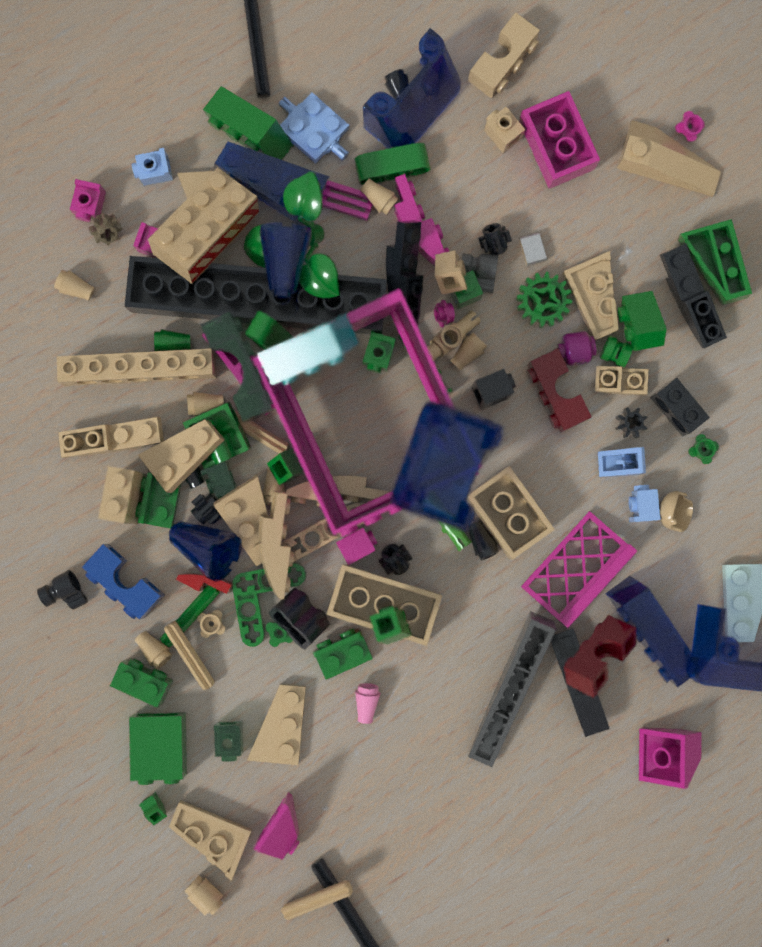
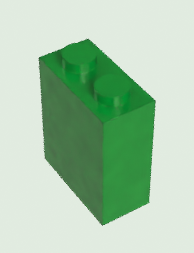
M186 712L137 713L130 716V781H138L139 785L153 784L154 780H164V784L180 783V780H183L187 775Z

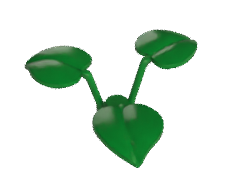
M311 171L291 181L285 188L283 195L287 211L291 215H298V221L306 226L298 230L297 236L278 240V233L274 226L269 224L255 226L245 237L244 250L246 255L260 267L270 268L277 265L282 257V250L279 245L298 241L304 247L311 246L304 258L306 265L301 266L298 270L299 282L303 289L311 295L321 298H332L340 295L336 265L326 254L317 253L312 255L314 250L319 247L318 244L324 239V230L320 225L313 222L320 216L323 202L319 181L314 171Z

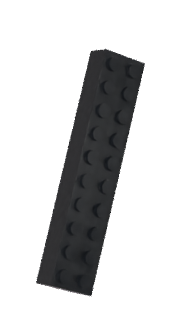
M130 256L124 307L131 313L216 321L223 320L251 324L256 313L260 311L276 320L282 327L315 329V327L321 324L324 325L343 314H348L386 296L387 279L338 275L340 295L332 298H321L311 295L303 289L298 279V271L211 263L191 284L158 258ZM384 318L354 332L370 335L372 331L382 334Z

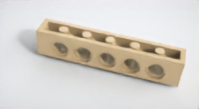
M212 349L56 356L57 382L64 386L217 379L216 353Z

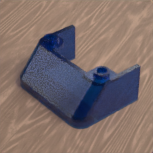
M698 604L689 670L691 679L695 683L706 686L762 692V662L739 660L740 646L738 641L733 637L723 635L726 609Z

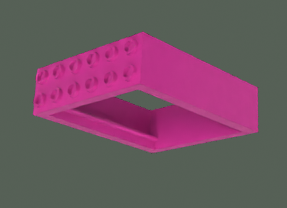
M400 289L346 315L354 331L391 315L458 460L446 467L348 511L290 383L283 385L282 381L272 384L259 356L253 358L333 535L340 533L344 537L359 530L357 524L365 522L366 526L383 519L381 513L389 510L392 515L407 508L405 502L413 499L416 504L431 497L429 491L438 488L439 492L455 486L453 480L463 477L464 481L479 475L477 469L482 467Z

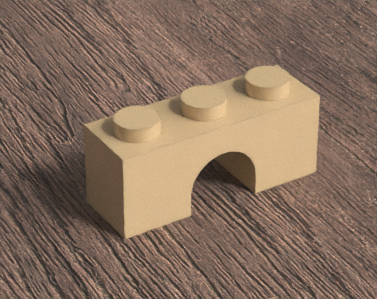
M515 12L500 31L498 43L508 51V55L504 58H494L487 52H484L470 70L468 81L491 99L496 92L502 93L509 82L507 78L512 72L516 74L524 63L522 60L527 53L531 55L538 46L539 41L537 38L540 30Z

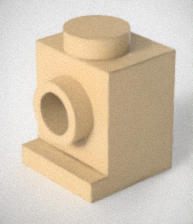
M456 250L435 254V277L441 294L467 290L464 275H466L464 261L459 260Z

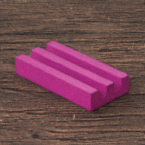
M327 180L322 196V207L368 221L373 204L360 190ZM332 189V190H335V191H338V192H341V193H344V194H348V195H351V196H354V197H357V198H360V199H363V200H367L368 203L362 202V201H359V200H356V199H353V198H350V197H346V196H343V195H340V194H337V193H334V192H330V190ZM329 197L347 204L364 208L366 210L364 213L352 208H348L336 203L327 201V199Z

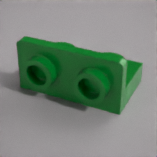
M148 472L147 477H143L141 483V492H144L142 502H139L136 508V517L139 518L138 523L173 529L181 484L172 493H168L153 474Z
M354 628L339 634L341 639L331 642L330 639L316 644L317 649L313 651V655L319 663L325 680L373 659L361 630L355 632Z

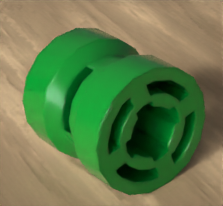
M609 335L600 354V359L614 361L617 366L624 368L632 354V345L629 342H619L616 337Z

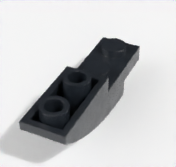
M415 220L397 221L395 245H387L386 248L388 294L399 289L401 290L416 325H418L424 275L416 273L422 222Z
M681 244L660 254L668 275L666 281L672 295L701 347L706 348L727 338L710 293L703 288L687 245Z
M574 628L553 635L551 640L565 683V663L570 657H574L580 648ZM567 685L585 737L610 729L598 694L593 698Z

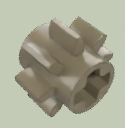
M101 212L100 215L91 218L94 226H90L88 229L90 234L94 235L97 244L102 241L110 245L115 240H119L118 232L123 229L120 222H117L115 214L109 216Z

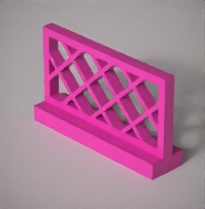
M589 511L524 582L521 588L568 629L636 554L637 550L630 544L628 545ZM589 519L598 526V536L583 537V526ZM601 529L609 536H602ZM580 530V537H574ZM602 539H613L620 545L619 549L612 554H603ZM584 540H599L600 554L585 555ZM569 541H581V555L566 556L567 543ZM563 549V556H557V554ZM603 557H610L604 564ZM585 558H600V570L596 573H586ZM563 559L564 574L549 575L548 564L552 560ZM566 559H582L583 573L567 574ZM546 568V575H539ZM586 576H593L586 584ZM565 577V592L550 593L549 578ZM568 577H583L584 587L580 592L568 591ZM546 578L547 593H535L529 585L535 579ZM569 595H576L569 603ZM547 596L548 603H546L541 597ZM550 596H566V607L560 614L551 607Z

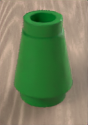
M164 329L154 331V351L190 350V334Z

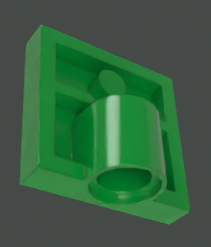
M231 402L183 422L185 429H188L203 420H208L225 439L201 463L204 469L222 463L251 449Z

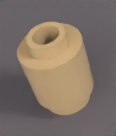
M200 875L184 891L188 895L187 899L204 915H207L209 912L212 915L215 914L223 904L220 900L223 894L207 878L203 879Z

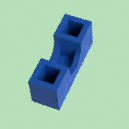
M102 544L82 566L87 572L85 576L96 585L100 583L106 589L104 593L111 600L121 602L125 606L123 608L124 612L131 618H145L165 594L147 578L140 579L132 588L124 586L120 581L119 572L127 560L110 544Z

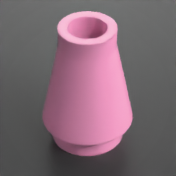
M371 683L358 684V689L355 690L358 722L364 724L373 723V716L381 694L378 691L379 686Z

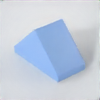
M644 447L599 451V477L645 474Z

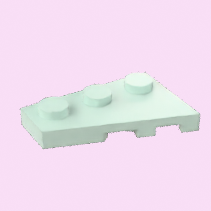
M762 564L722 565L725 642H754L762 616Z

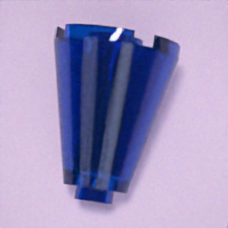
M283 222L262 224L259 233L269 291L274 292L275 297L290 298V294L296 293L312 237L311 228L291 223V227L282 226Z
M185 521L174 524L169 531L170 543L204 576L215 582L223 580L232 571L229 568L233 561L238 562L240 558L242 540L234 532Z

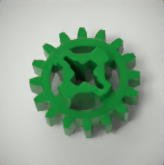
M545 272L543 278L540 277L539 273H535L534 281L528 277L525 280L527 286H520L519 291L523 294L517 295L516 300L522 303L518 305L517 311L524 310L525 313L521 317L522 319L531 318L529 325L532 326L535 322H539V328H543L547 322L551 328L554 326V320L559 323L563 321L561 314L567 315L570 310L565 306L572 304V300L566 298L571 294V290H564L566 281L557 282L559 275L556 274L551 279L549 278V272ZM541 284L547 285L546 287L540 289L535 287ZM555 290L558 292L560 300L556 298ZM543 295L547 297L545 305L540 303ZM528 300L532 302L534 308L533 311L530 309L528 305ZM544 312H555L550 316H541Z

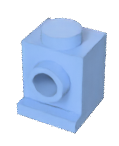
M159 148V151L135 155L136 163H132L133 174L135 178L140 179L143 186L173 180L169 157L164 148ZM154 164L152 168H146V165Z
M649 485L634 486V491L631 492L632 497H629L628 500L629 510L633 512L634 517H629V522L660 520L658 489L650 490Z

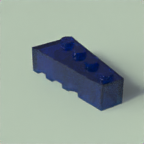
M228 141L215 161L213 171L218 167L255 194L259 200L301 225V222L298 221V215H291L287 211L283 195L285 188L291 181L312 170ZM314 171L322 190L329 176Z
M628 576L605 593L615 606L616 612L625 623L636 627L637 641L641 642L645 647L643 651L649 660L658 665L659 669L657 672L666 683L670 681L676 687H679L703 670L647 586Z

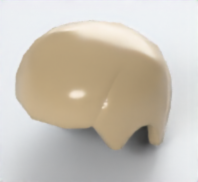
M672 491L661 501L659 505L660 520L665 528L678 532L687 530L693 514V502L684 497L687 496L686 493Z

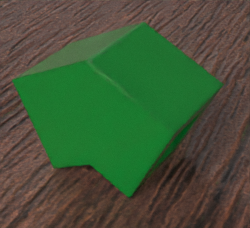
M156 792L139 804L144 817L153 826L167 817L165 806Z

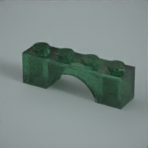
M227 312L200 324L210 348L213 351L228 352L236 356L242 366V384L232 397L242 421L246 423L273 411V401L268 390H265L261 380L263 379L257 366L254 365L251 356L255 355L249 340L244 342L240 332L244 331L239 317H233L230 312Z

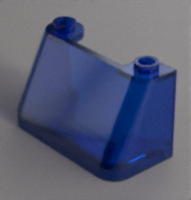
M431 28L428 29L419 41L418 49L422 56L420 64L423 65V68L397 99H394L386 92H377L363 105L364 129L388 149L416 143L460 91L461 79L444 40Z
M432 401L425 403L419 414L392 491V505L408 513L467 532L469 525L472 524L475 517L472 504L467 502L485 450L492 451L500 445L504 426L446 404Z

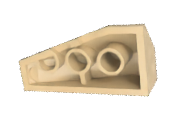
M631 120L617 169L708 196H714L721 171L658 128Z

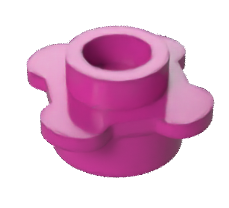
M686 111L683 114L682 121L676 124L675 129L677 133L685 135L687 141L693 142L697 139V134L704 129L705 123L700 116L692 111Z
M441 300V303H437L434 308L435 320L439 322L441 328L449 323H453L455 319L452 303H446L445 300Z

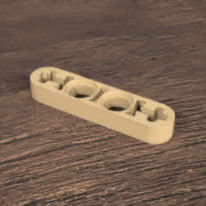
M353 503L348 505L346 508L348 511H350L354 507H358L363 504ZM325 518L283 541L281 544H289L290 547H294L299 544L295 539L300 537L301 544L307 551L302 553L301 548L296 550L293 560L295 562L341 537V534L333 535L327 528L328 522ZM361 522V523L357 524V526L359 527V526H361L362 524H364L365 522ZM314 531L319 535L320 540L316 546H309L305 542V536L308 532Z

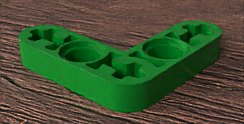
M293 563L292 567H288V573L292 572L291 568L293 567L296 568V571H301L302 576L298 577V582H294L293 578H290V588L301 585L306 579V570L298 563ZM264 569L237 574L232 581L241 639L249 647L258 646L265 638L258 593L273 590L271 587L263 584ZM253 574H258L257 582L261 589L256 590V585L248 586L247 591H244L242 587L238 588L237 583L241 582V577H245L246 581L255 580ZM246 602H251L256 607V612L251 617H247L242 613V606ZM258 618L259 623H254L253 627L255 632L260 633V636L256 638V642H252V639L246 636L250 632V624L244 626L243 621H252Z

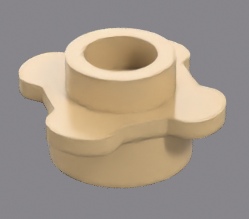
M214 610L209 614L201 613L197 617L202 637L208 638L216 633L222 635L225 632L226 628L222 625L221 620L223 614L220 610ZM210 621H212V622L214 623L213 626H210V625H209V622H210Z

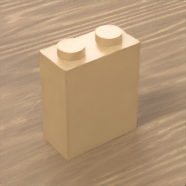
M108 466L98 519L138 524L139 518L136 517V508L138 503L142 502L144 492H141V483L143 477H147V474Z

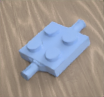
M311 93L297 106L288 100L286 96L283 97V100H280L279 106L289 113L280 126L291 143L315 164L331 151L342 161L348 156L349 152L338 143L340 138L349 130V124L314 93Z

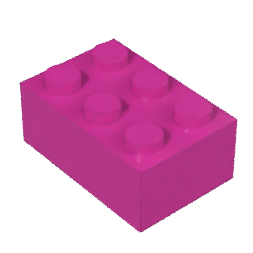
M569 91L522 110L519 122L525 128L524 135L549 189L595 170L600 158Z

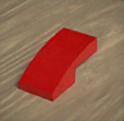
M200 573L180 574L176 578L177 581L197 591H202L205 585L208 584L228 594L231 592L233 585L228 580Z

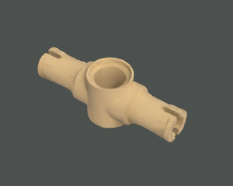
M469 311L458 322H453L444 327L430 341V345L427 346L433 361L439 356H445L458 347L466 338V334L481 323L479 317L471 321V318L476 315L474 311ZM444 335L450 337L451 345L445 342Z

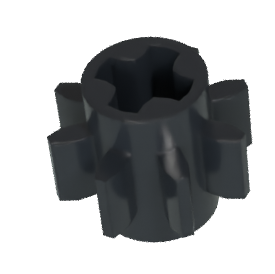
M499 223L487 225L482 230L484 236L478 237L481 249H484L485 253L489 252L493 255L504 253L508 249L507 243L512 241L509 230H506L505 226L501 227Z
M627 407L624 409L625 416H616V419L620 422L619 426L615 429H621L624 432L623 438H627L631 433L634 438H638V430L645 431L648 429L643 425L644 420L648 417H642L639 414L640 408L630 412V409ZM633 418V423L636 426L629 428L630 423L627 420Z
M199 494L191 502L195 506L191 513L203 525L206 522L214 524L222 517L213 504L217 499L212 494H208L206 497L203 494Z
M390 544L382 550L381 556L383 558H380L378 561L387 575L392 572L395 575H401L409 569L410 564L408 561H411L413 558L404 544L400 546Z

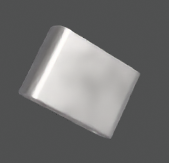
M540 233L519 238L526 266L547 260Z

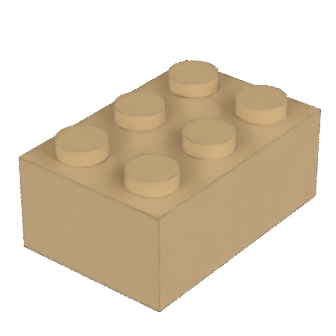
M510 466L465 496L509 560L515 559L555 530Z

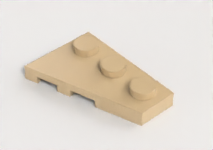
M610 251L562 273L589 333L594 337L595 341L619 330L616 300L614 299L613 292L614 282L613 273H611Z
M182 800L179 801L169 825L176 834L191 847H195L206 857V860L213 866L215 864L232 881L252 829Z

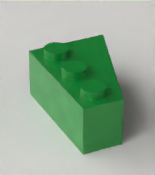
M220 86L203 108V111L209 118L207 122L218 131L223 130L233 141L242 144L274 169L277 168L293 147L277 119Z
M732 219L680 234L678 238L679 243L687 245L694 265L722 305L749 298L752 291Z

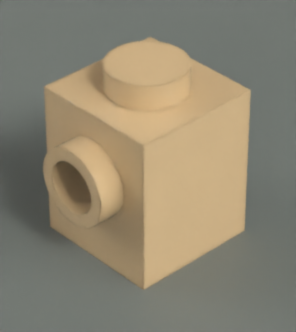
M507 107L501 111L498 109L493 111L486 118L487 122L484 131L502 153L506 152L523 138L525 128Z

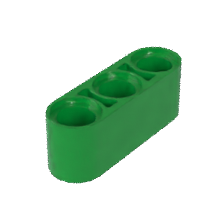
M414 143L364 153L356 156L354 159L360 185H364L369 178L375 183L395 180V177L403 174L407 178L421 175L431 170L425 143Z
M260 311L256 313L245 332V335L264 351L293 338L276 320Z

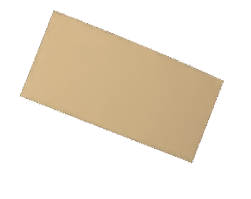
M596 366L595 392L648 396L649 369Z

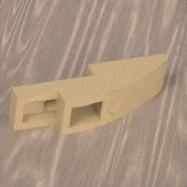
M160 417L58 432L61 458L145 448V446L156 445L164 441Z
M332 476L340 495H344L343 500L358 502L359 498L371 501L390 492L366 488L367 477ZM309 481L286 490L287 496L291 497V502L306 504V500L317 501L316 506L320 507Z
M273 491L270 516L260 515L259 548L268 582L274 594L279 599H284L285 592L288 593L290 589V577H287L288 567H292L294 552L290 551L291 547L287 544H281V540H285L287 534V525L283 523L285 514H289L290 499L287 498V493Z

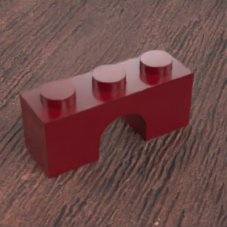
M558 348L528 363L529 369L526 370L528 378L532 384L536 382L540 391L537 393L538 398L543 406L547 405L551 413L548 417L554 429H559L560 433L592 418L581 394L571 399H565L556 392V380L569 372Z
M610 615L602 623H598L594 633L588 640L582 642L579 651L565 663L566 684L594 698L609 680L607 662L601 659L612 657L623 662L637 645L636 627Z

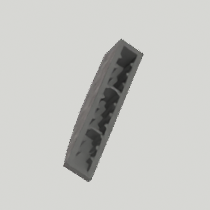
M530 611L487 707L469 752V758L493 767L556 631L553 620Z

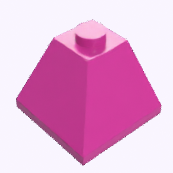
M639 728V781L687 789L701 760L702 732L684 729Z
M289 792L260 833L254 847L260 853L282 860L287 853L292 855L300 842L297 840L299 827L293 795Z

